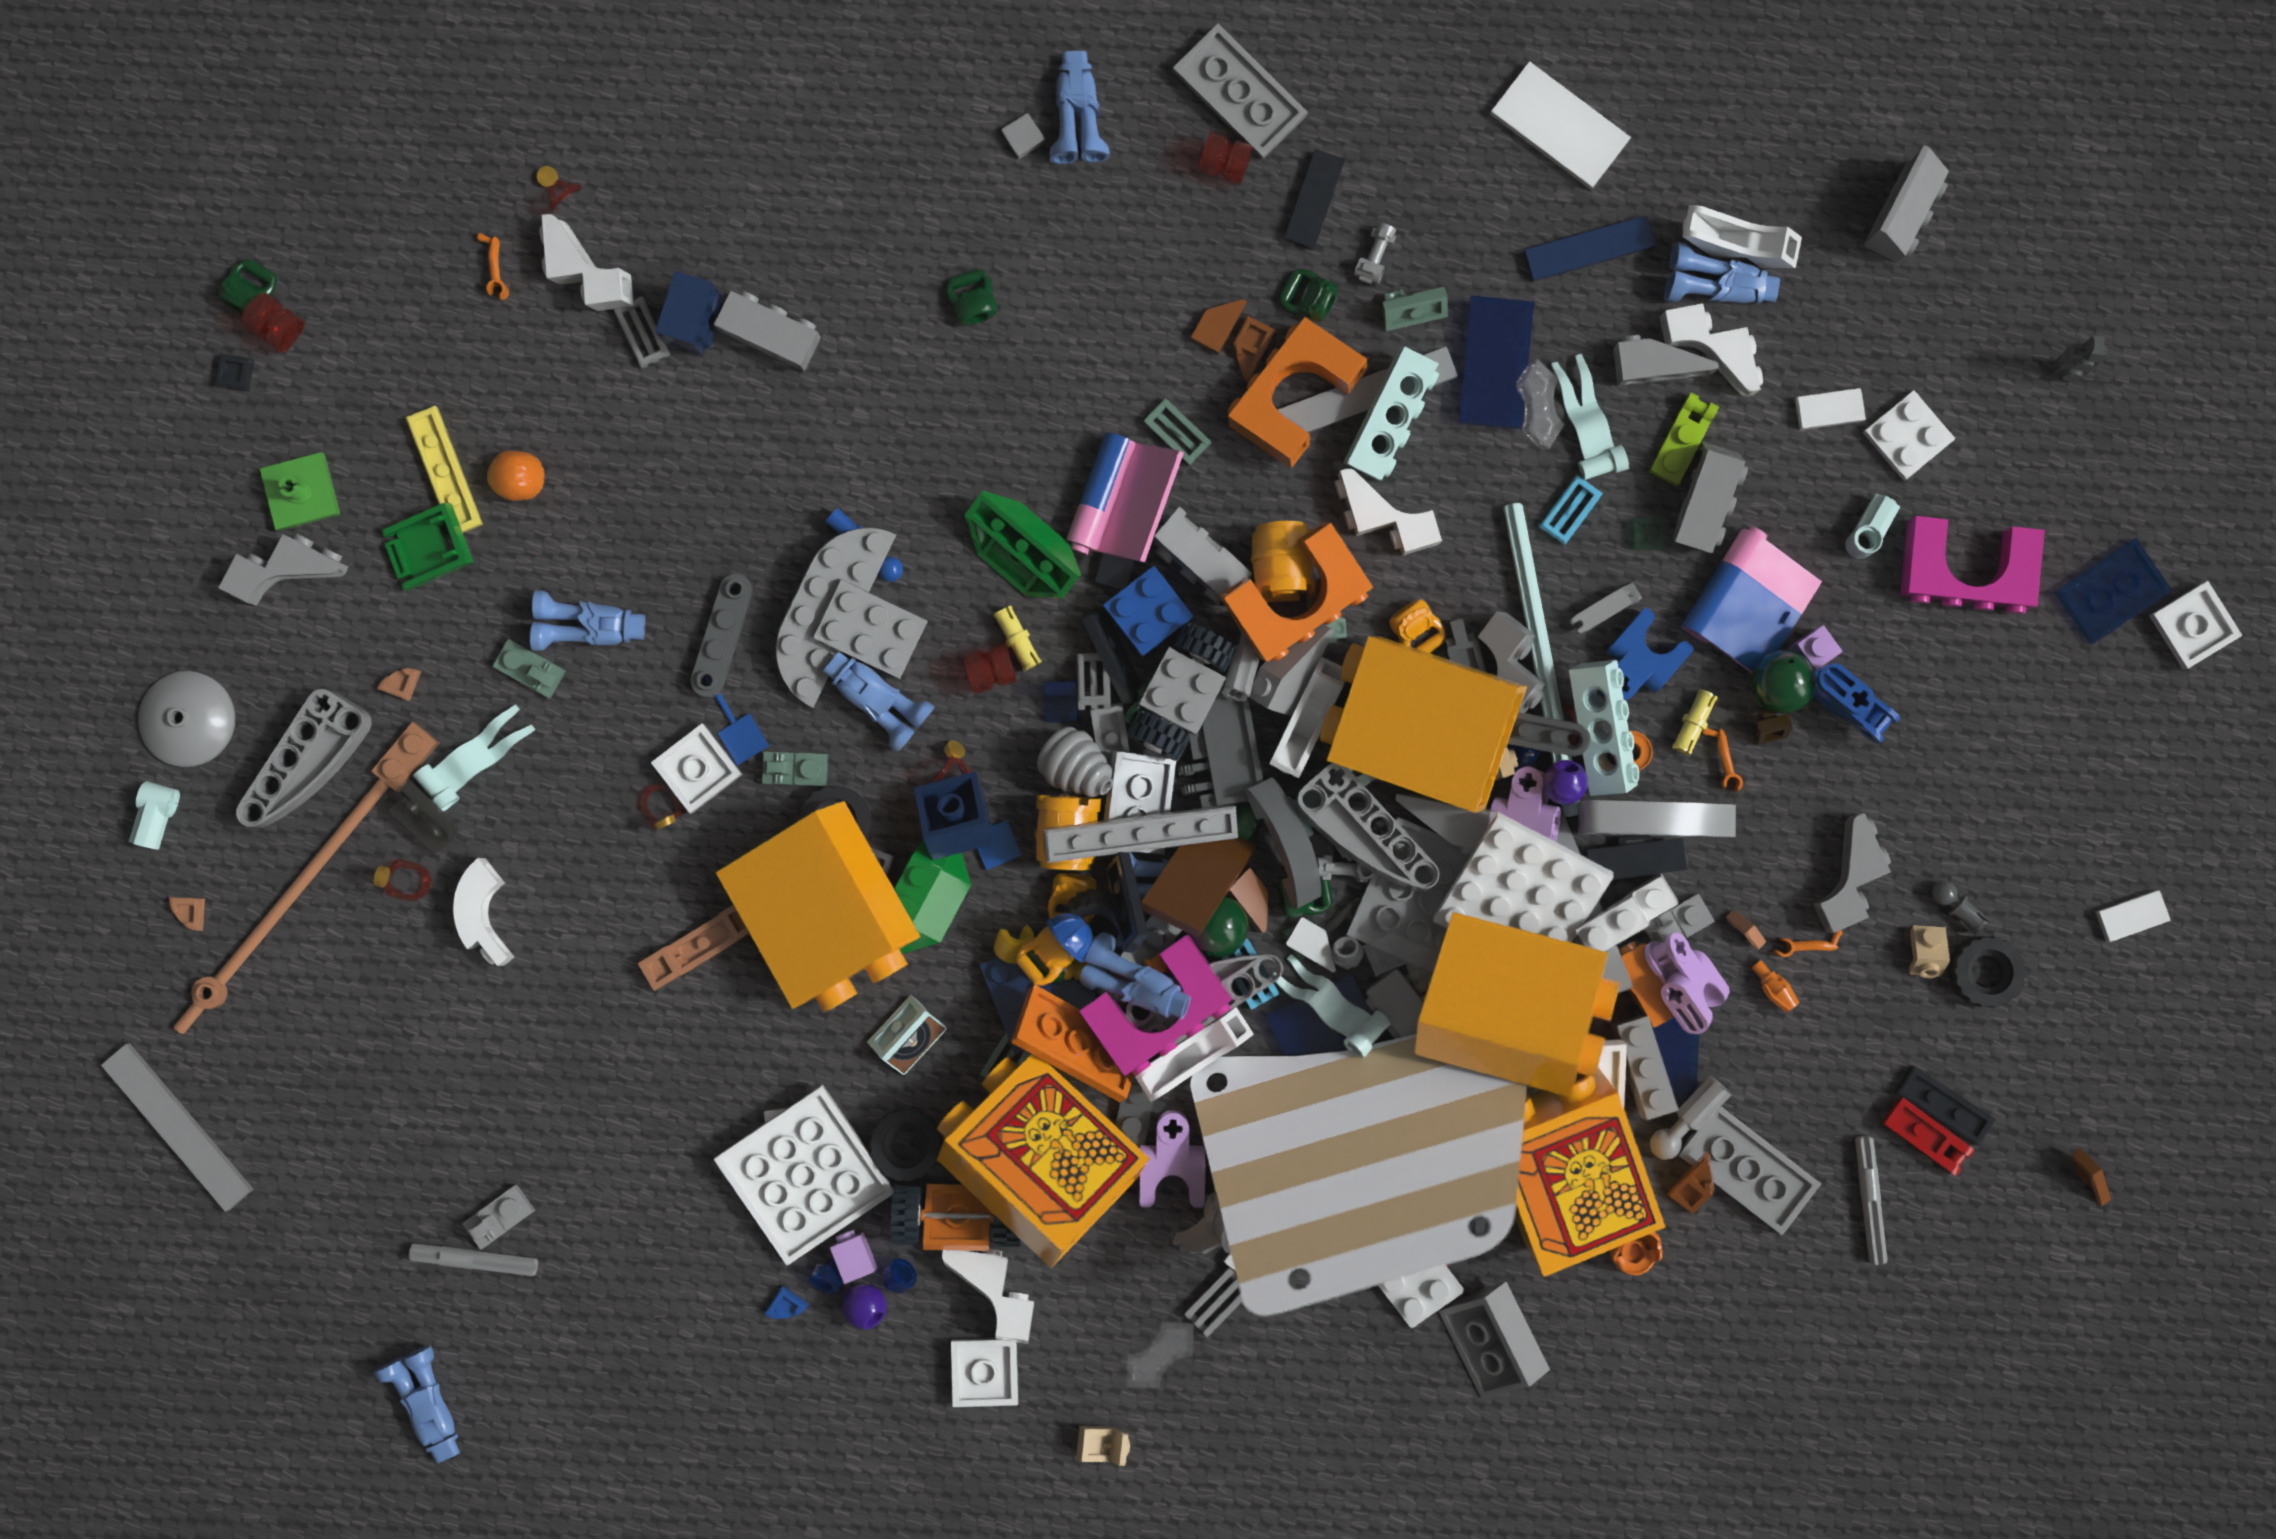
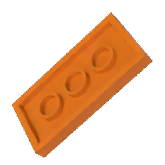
M1037 985L1029 988L1011 1043L1120 1103L1124 1101L1128 1096L1134 1074L1131 1071L1124 1076L1080 1013V1009Z

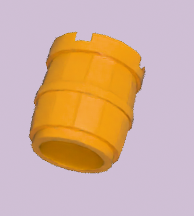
M1274 521L1256 527V532L1252 536L1251 563L1254 572V585L1260 594L1263 595L1266 602L1300 601L1299 594L1308 593V599L1317 595L1316 580L1313 579L1314 565L1298 541L1299 538L1310 531L1307 529L1306 523L1299 521Z
M1037 795L1036 809H1039L1035 838L1036 859L1040 861V867L1060 870H1091V864L1095 863L1096 857L1047 863L1045 859L1043 828L1098 822L1097 812L1101 811V799L1059 795L1050 797V795Z

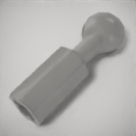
M1238 626L1241 637L1239 644L1235 645L1236 652L1228 665L1221 693L1225 697L1236 701H1247V697H1250L1260 657Z
M1709 1076L1678 1109L1679 1120L1670 1129H1660L1652 1135L1650 1140L1652 1153L1662 1160L1676 1157L1681 1151V1138L1689 1130H1700L1732 1094L1713 1076Z

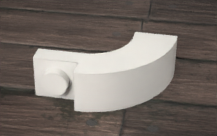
M477 858L464 872L455 892L453 905L455 926L458 935L467 949H474L481 945L483 948L480 949V952L491 965L495 963L497 966H503L510 962L514 955L492 929L488 917V908L492 896L505 882L486 858Z

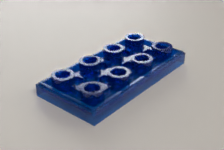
M1470 296L1458 424L1522 430L1534 301Z

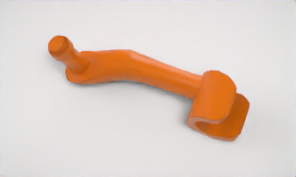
M479 233L477 236L478 241L490 244L488 262L491 281L487 284V292L492 296L495 287L502 286L500 299L505 300L509 295V289L500 280L499 239L496 236L492 239Z
M1706 728L1705 731H1702V734L1717 737V747L1725 774L1721 779V788L1725 789L1728 779L1732 777L1736 780L1734 792H1738L1743 786V780L1734 773L1726 735L1722 729L1715 731Z
M1842 930L1834 933L1831 942L1823 940L1793 942L1788 938H1778L1787 943L1788 949L1785 953L1773 950V952L1780 957H1789L1794 951H1833L1838 949L1836 944L1842 935Z
M1160 952L1152 959L1143 960L1145 966L1156 969L1160 973L1172 974V971L1160 956Z

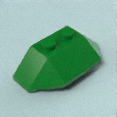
M982 491L964 515L966 522L969 523L977 555L1025 596L1062 599L1081 576L1070 544L1023 503Z
M924 839L913 853L894 890L921 937L901 948L902 954L941 943L971 887L962 853L932 860Z

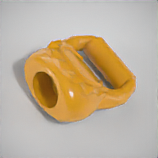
M1422 599L1409 603L1396 612L1389 620L1391 629L1399 637L1401 644L1411 647V641L1431 627H1434L1438 633L1420 644L1416 649L1431 653L1445 643L1446 633L1444 625L1438 617L1432 614L1429 605Z
M1058 873L1053 880V893L1048 903L1050 919L1064 914L1056 912L1058 904L1068 905L1069 899L1075 897L1076 893L1085 892L1087 889L1096 890L1095 879L1090 876L1074 873ZM1087 915L1083 920L1089 925L1094 915Z
M1046 927L1037 937L1021 946L1016 956V963L1034 985L1043 986L1053 982L1059 976L1062 969L1072 963L1075 958L1060 944L1049 927ZM1033 950L1035 955H1038L1045 964V967L1050 970L1046 977L1026 955L1027 952Z

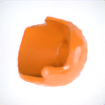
M507 450L501 452L492 460L487 472V482L491 490L501 498L510 501L532 499L540 493L544 484L545 474L542 463L534 455L523 451Z
M1656 1232L1609 1250L1611 1260L1616 1268L1634 1276L1648 1272L1656 1261L1662 1259L1661 1239Z

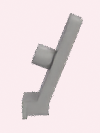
M1632 582L1578 613L1571 619L1570 624L1581 623L1582 627L1576 631L1580 635L1630 605L1637 603L1643 597Z

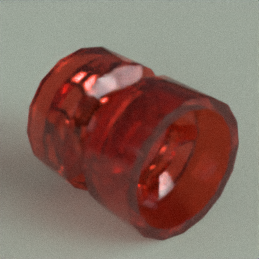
M1210 132L1201 156L1198 172L1209 176H1216L1218 173H1222L1224 181L1240 186L1251 158L1253 146L1238 140L1230 145L1228 138Z
M262 293L252 300L245 309L241 324L257 337L263 336L265 343L279 353L290 349L302 334L305 321L288 308L283 309V304L269 294Z
M1006 642L989 647L985 654L978 650L963 655L974 695L992 690L993 684L1003 687L1018 682Z

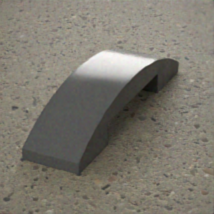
M1268 778L1245 789L1256 819L1264 818L1288 877L1282 879V882L1293 908L1298 909L1321 897L1320 874L1312 844L1297 811L1285 792L1273 778Z

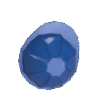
M1069 913L1060 914L1052 919H1048L1046 921L1047 925L1060 944L1074 958L1084 962L1087 952L1093 943L1092 930L1081 917Z

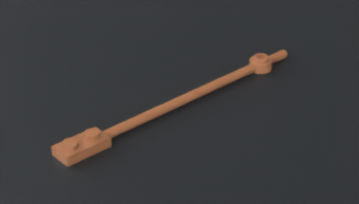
M412 722L371 771L379 777V780L215 977H203L195 982L191 992L194 1002L173 1026L176 1031L184 1034L204 1009L217 1008L225 1002L227 998V987L225 984L386 790L391 787L394 791L399 792L440 743L416 722ZM206 987L210 988L212 992L209 999L205 998L203 994Z

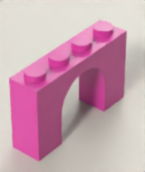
M1915 516L1908 520L1900 596L1910 597V602L1918 604H1929L1930 599L1942 600V606L1962 607V603L1974 604L1975 610L1993 611L1994 606L2006 607V613L2026 614V610L2038 606L2045 530L2013 526L2003 530L2000 564L1995 577L1983 587H1973L1957 580L1947 566L1945 550L1948 519Z
M1189 935L1184 936L1160 953V956L1181 984L1183 992L1191 997L1185 1017L1182 1020L1178 1019L1172 1027L1156 1032L1137 1027L1129 1020L1109 991L1080 1010V1013L1124 1076L1132 1071L1136 1077L1151 1066L1148 1059L1159 1053L1161 1057H1164L1178 1047L1175 1043L1176 1039L1183 1034H1186L1188 1039L1205 1028L1201 1022L1212 1015L1216 1020L1231 1009L1228 1003L1234 998Z

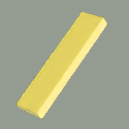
M433 406L405 417L439 505L444 502L452 503L462 532L483 525L438 407Z

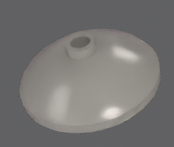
M191 671L172 673L153 684L143 697L138 713L139 732L148 750L161 761L180 767L199 766L213 760L228 745L235 727L234 706L225 688L213 678ZM178 712H181L183 715V720L180 723L175 721V715Z

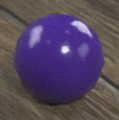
M1560 760L1548 767L1543 777V789L1552 802L1560 805H1571L1581 800L1588 788V777L1584 769L1574 761Z
M860 1284L852 1287L846 1293L842 1302V1313L847 1323L855 1329L868 1330L875 1327L883 1320L887 1312V1301L882 1291L874 1285Z

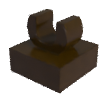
M1760 707L1759 721L1756 723L1753 732L1757 746L1788 738L1792 727L1789 715L1777 716L1775 712L1769 711L1765 707Z

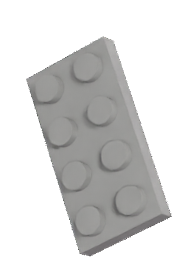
M1219 24L1173 67V72L1262 160L1308 114Z
M1720 1107L1700 1130H1694L1678 1154L1679 1157L1691 1166L1705 1152L1710 1154L1714 1184L1781 1235L1785 1233L1821 1185L1819 1181L1723 1107Z

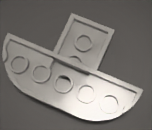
M871 527L856 528L838 536L836 535L827 541L813 556L781 622L776 638V660L779 671L792 693L812 708H814L828 678V675L823 670L838 652L842 651L900 679L928 622L869 593L896 537V534Z

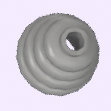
M1064 727L1056 731L1047 740L1039 753L1037 760L1038 771L1044 776L1045 781L1054 788H1060L1068 793L1074 792L1077 795L1085 794L1087 797H1096L1099 794H1106L1113 785L1111 766L1107 764L1106 757L1101 754L1100 747L1093 742V738L1085 731H1077L1073 727Z

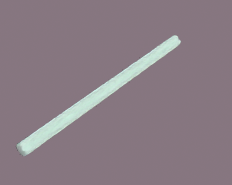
M1511 503L1504 506V514L1526 627L1536 635L1531 641L1533 644L1531 653L1537 678L1546 684L1541 691L1543 693L1541 699L1543 715L1547 718L1564 721L1523 505L1521 503ZM1551 752L1553 764L1560 760L1572 761L1571 756ZM1579 801L1571 805H1561L1563 816L1579 815Z

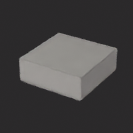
M1028 113L1001 129L1003 136L1018 159L1045 143V138Z

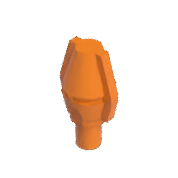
M1762 960L1751 967L1761 979L1760 983L1766 996L1783 1011L1788 1013L1800 1003L1790 983L1779 973L1771 972Z

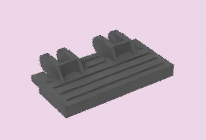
M1222 687L1200 727L1202 731H1198L1196 736L1188 733L1191 737L1189 742L1192 759L1207 758L1208 762L1178 768L1179 776H1191L1208 772L1210 782L1188 784L1181 788L1182 795L1184 796L1213 791V794L1199 796L1201 808L1247 803L1249 800L1245 789L1263 781L1248 697L1247 701H1236L1227 698L1221 693Z

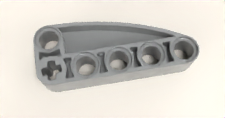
M325 689L313 691L236 809L238 821L247 827H266L306 802L338 772L357 749L371 728L370 715L364 709L336 692ZM324 699H327V703L331 705L329 710H325V706L322 704ZM355 713L359 718V723L355 729L350 730L348 718ZM311 723L314 727V734L310 739L306 740L303 730ZM293 750L297 760L293 766L289 767L286 763V756ZM272 778H276L279 782V788L274 794L270 793L268 789V784ZM255 805H258L261 809V816L257 821H254L251 817V810Z
M1335 763L1328 765L1306 784L1297 795L1295 804L1299 813L1329 842L1357 863L1396 884L1415 891H1426L1437 883L1439 869L1436 864L1347 767ZM1330 772L1333 775L1336 773L1341 775L1342 778L1339 781L1341 786H1338L1337 783L1334 786L1329 784ZM1306 793L1317 795L1320 802L1319 807L1315 809L1307 808L1303 803V795ZM1355 795L1363 798L1365 802L1364 810L1354 811L1351 809L1348 802L1349 798ZM1379 819L1386 824L1387 832L1385 835L1379 836L1372 832L1370 825L1373 820ZM1395 844H1404L1408 848L1409 855L1407 859L1400 860L1394 856L1392 849ZM1422 867L1429 871L1431 879L1428 884H1421L1416 880L1415 870Z
M1579 801L1578 834L1736 837V805L1648 801Z
M1273 954L1248 955L1210 963V966L1234 998L1228 1003L1231 1007L1230 1010L1276 982L1282 976L1284 969L1280 958ZM1266 959L1274 961L1278 967L1277 974L1272 978H1266L1260 973V964ZM1175 976L1170 978L1173 981L1174 985H1179L1181 987V984ZM1237 977L1246 978L1250 983L1249 992L1245 995L1236 994L1232 988L1234 979ZM1128 1002L1126 1007V1015L1129 1020L1143 1030L1154 1031L1157 1029L1158 1031H1163L1172 1027L1178 1021V1018L1173 1015L1165 1017L1150 1011L1147 1019H1139L1134 1014L1135 1005ZM1210 1015L1201 1023L1205 1027L1215 1019ZM1183 1034L1181 1037L1176 1039L1175 1043L1178 1044L1182 1040L1186 1039V1034Z

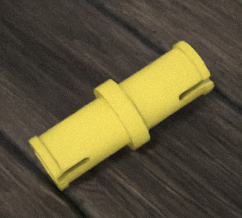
M1010 605L1007 609L1004 608L995 613L993 616L998 621L1007 638L1005 643L1008 647H1012L1023 667V671H1027L1041 663V659H1039L1028 639L1030 636L1028 630H1023L1012 606Z
M1702 689L1698 690L1689 713L1683 716L1682 722L1684 724L1672 746L1674 750L1691 756L1701 731H1705L1708 726L1706 720L1718 699L1716 695Z

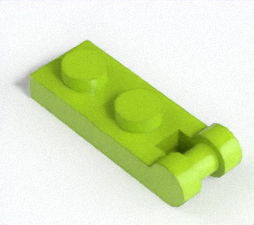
M1690 392L1649 472L1678 486L1719 406L1712 402L1706 404L1699 400L1698 395ZM1691 411L1702 415L1699 423L1688 418Z

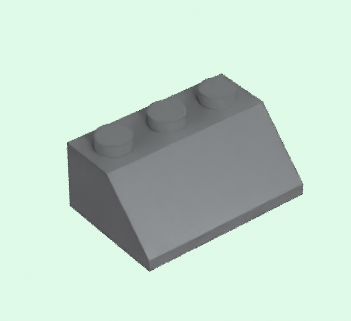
M1923 145L1905 163L1863 245L1896 263L1905 256L1910 257L1919 242V239L1915 238L1919 229H1925L1934 213L1929 210L1934 200L1939 201L1948 186L1944 180L1949 171L1929 147Z
M1506 1281L1485 1287L1439 1310L1443 1322L1482 1399L1528 1388L1550 1370Z

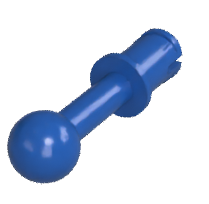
M839 508L825 520L838 534L856 528H863L862 525L860 527L857 526ZM891 556L885 557L878 574L884 581L894 582L901 577L903 566L899 559Z

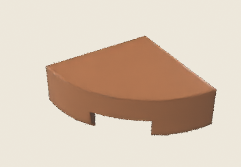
M411 668L398 670L385 677L377 689L410 701L421 671Z
M169 897L171 910L178 920L189 929L203 931L205 899Z
M1735 910L1726 917L1727 922L1734 929L1743 933L1747 938L1746 941L1755 949L1759 950L1766 943V940L1756 926Z

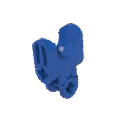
M1648 607L1637 613L1605 651L1614 660H1617L1618 668L1622 670L1624 677L1622 686L1624 700L1631 698L1642 685L1655 694L1693 651V646L1687 641H1683L1672 647L1667 654L1659 655L1652 652L1647 647L1645 635L1647 629L1653 623L1655 615ZM1600 691V692H1601V695H1602V696L1604 697V699L1606 700L1604 693H1603L1602 691Z
M1828 664L1823 668L1815 670L1816 690L1813 698L1834 715L1846 719L1855 727V730L1868 740L1880 745L1884 740L1882 733L1890 723L1897 724L1901 719L1897 712L1878 700L1866 684L1841 664Z

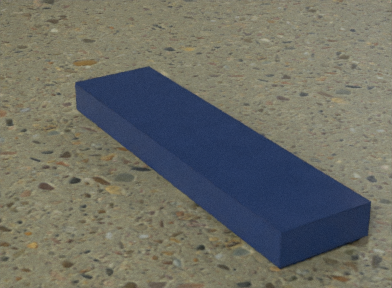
M1645 215L1525 249L1524 256L1531 280L1535 282L1654 248L1656 243L1648 216Z

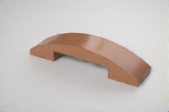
M732 905L702 926L642 960L638 965L652 989L656 991L729 948L750 933L735 906Z

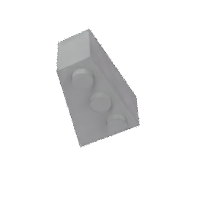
M1701 441L1699 450L1703 451L1697 469L1692 471L1690 477L1692 483L1687 497L1683 500L1672 537L1675 542L1713 553L1715 545L1720 546L1723 541L1726 528H1723L1722 525L1726 515L1731 516L1734 511L1737 498L1733 497L1737 485L1742 486L1748 467L1744 466L1746 461L1738 452Z
M1179 507L1154 536V545L1157 547L1155 553L1168 564L1172 560L1182 568L1179 573L1193 585L1198 581L1206 588L1205 596L1216 605H1219L1222 601L1218 595L1242 578L1250 579L1253 573L1224 547H1220L1207 536L1209 533L1202 527L1198 528L1185 517L1187 513Z

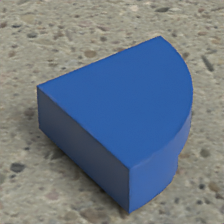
M782 1286L764 1314L774 1319L791 1318L802 1313L810 1303L785 1286Z

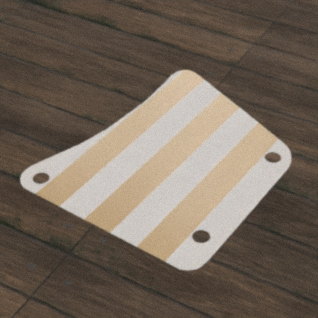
M1417 1034L1372 1044L1371 1051L1363 1059L1354 1056L1349 1050L1302 1056L1219 1057L1193 1074L1190 1087L1245 1307L1249 1311L1263 1316L1282 1313L1477 1256L1492 1249L1509 1232L1514 1219L1527 1085L1415 1055ZM1214 1073H1222L1227 1078V1086L1220 1092H1212L1206 1086L1208 1077ZM1476 1216H1484L1491 1223L1490 1232L1483 1237L1473 1236L1468 1230L1470 1220ZM1298 1268L1307 1270L1311 1278L1309 1285L1301 1290L1293 1289L1288 1283L1289 1274Z

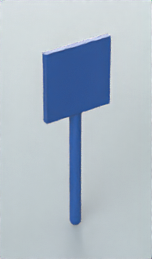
M709 675L703 677L708 686H710L713 681ZM719 694L715 697L731 723L730 726L718 732V735L737 766L769 747L768 742L750 713L736 720L722 695Z
M961 763L959 767L962 774L969 773L966 765ZM1007 820L992 826L995 844L977 848L986 870L1022 855Z

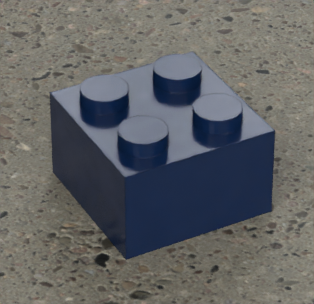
M675 271L655 332L666 345L703 356L705 348L710 349L713 343L714 331L711 329L714 319H717L724 305V301L721 300L722 295L711 281Z
M976 771L914 788L923 839L932 860L995 844L985 792Z

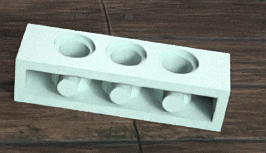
M1405 346L1399 347L1343 464L1376 480H1382L1384 476L1389 477L1396 464L1393 456L1397 448H1403L1409 438L1411 431L1407 428L1411 419L1418 418L1425 404L1421 399L1426 389L1431 390L1437 381L1439 372L1435 370L1439 363ZM1405 377L1411 378L1415 384L1414 391L1410 395H1405L1400 389V383ZM1391 406L1397 407L1401 414L1400 420L1394 425L1386 419V412ZM1377 435L1383 436L1386 440V448L1379 454L1372 449V440Z
M1617 660L1581 663L1571 668L1569 675L1577 722L1585 726L1591 735L1590 746L1583 753L1590 796L1627 793L1638 786L1639 768L1633 759L1634 738L1628 729L1629 707L1623 699L1622 686L1624 677L1622 670L1618 668ZM1597 689L1604 693L1605 703L1597 697ZM1602 721L1610 726L1611 734L1604 731ZM1607 753L1615 757L1616 765L1609 762Z

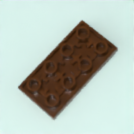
M1235 838L1179 846L1142 900V910L1198 938L1253 855L1256 845L1249 841Z

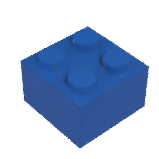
M1155 566L1103 605L1106 613L1142 659L1179 632L1185 623L1192 622L1194 618Z

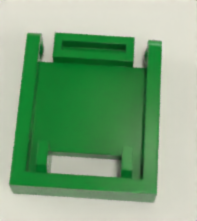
M444 502L381 531L383 538H389L394 535L398 536V539L385 543L397 578L413 577V579L401 584L403 591L420 587L474 563L452 503ZM441 525H447L455 550L449 549Z

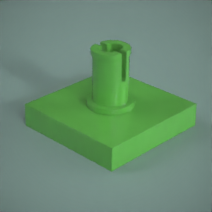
M319 452L260 468L275 530L282 531L340 515L324 453Z

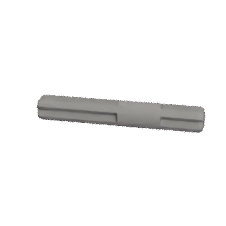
M1859 1136L1855 1138L1868 1258L1872 1265L1886 1264L1888 1260L1874 1139L1872 1136Z
M415 1243L411 1245L409 1250L410 1261L439 1264L440 1266L527 1276L536 1275L538 1270V1260L536 1258Z

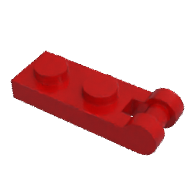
M1903 1097L1898 1098L1881 1122L1955 1177L1961 1171L1959 1166L1966 1157L1970 1158L1975 1151ZM1950 1145L1955 1150L1950 1155V1157L1947 1158L1943 1154Z

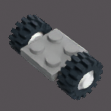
M1185 623L1173 645L1174 649L1170 647L1167 649L1138 706L1155 715L1139 711L1127 736L1158 755H1162L1167 759L1170 758L1173 761H1179L1191 738L1183 730L1194 736L1197 735L1226 677L1219 673H1225L1236 652L1235 646L1231 645L1229 641L1223 640V637L1215 635L1214 632L1205 630L1204 627H1198L1193 623Z

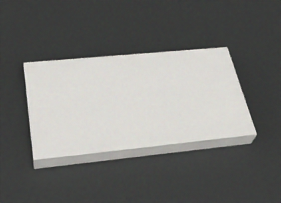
M1530 61L1490 113L1499 122L1590 190H1592L1631 138Z

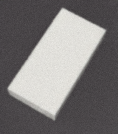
M1861 388L1801 396L1795 399L1800 430L1863 422L1866 420Z
M2154 890L2095 911L2106 942H2112L2171 921L2160 890Z

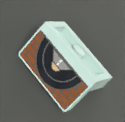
M910 995L867 1043L883 1061L902 1075H905L947 1028L942 1022L931 1015L915 997Z

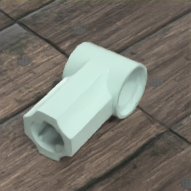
M1877 493L1873 495L1854 531L1846 539L1845 545L1849 555L1856 559H1864L1878 551L1882 546L1885 533L1900 508L1896 501ZM1859 535L1865 536L1869 540V549L1860 546L1858 542Z
M145 781L141 785L136 797L138 813L129 842L142 847L159 849L168 818L172 817L177 809L180 799L178 790Z

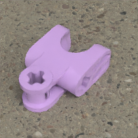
M1533 767L1518 769L1512 778L1509 799L1495 797L1491 810H1496L1557 843L1561 808L1547 805L1549 797L1543 789L1545 773ZM1537 781L1536 787H1530V789L1526 787L1527 782Z
M1673 932L1666 937L1663 943L1658 941L1648 943L1645 947V958L1654 974L1664 984L1661 989L1663 1001L1683 1030L1691 1034L1705 1032L1713 1018L1709 1007L1719 1006L1725 1002L1730 992L1729 986L1710 959L1703 952L1692 950L1682 934Z
M1177 1110L1165 1111L1157 1121L1156 1145H1140V1150L1150 1158L1140 1174V1205L1142 1208L1151 1207L1155 1202V1191L1158 1183L1164 1177L1174 1175L1181 1177L1188 1185L1190 1204L1194 1208H1203L1205 1204V1145H1189V1125L1185 1115ZM1170 1120H1176V1124L1182 1126V1129L1176 1130V1135H1170L1168 1129H1163L1164 1126L1169 1125Z

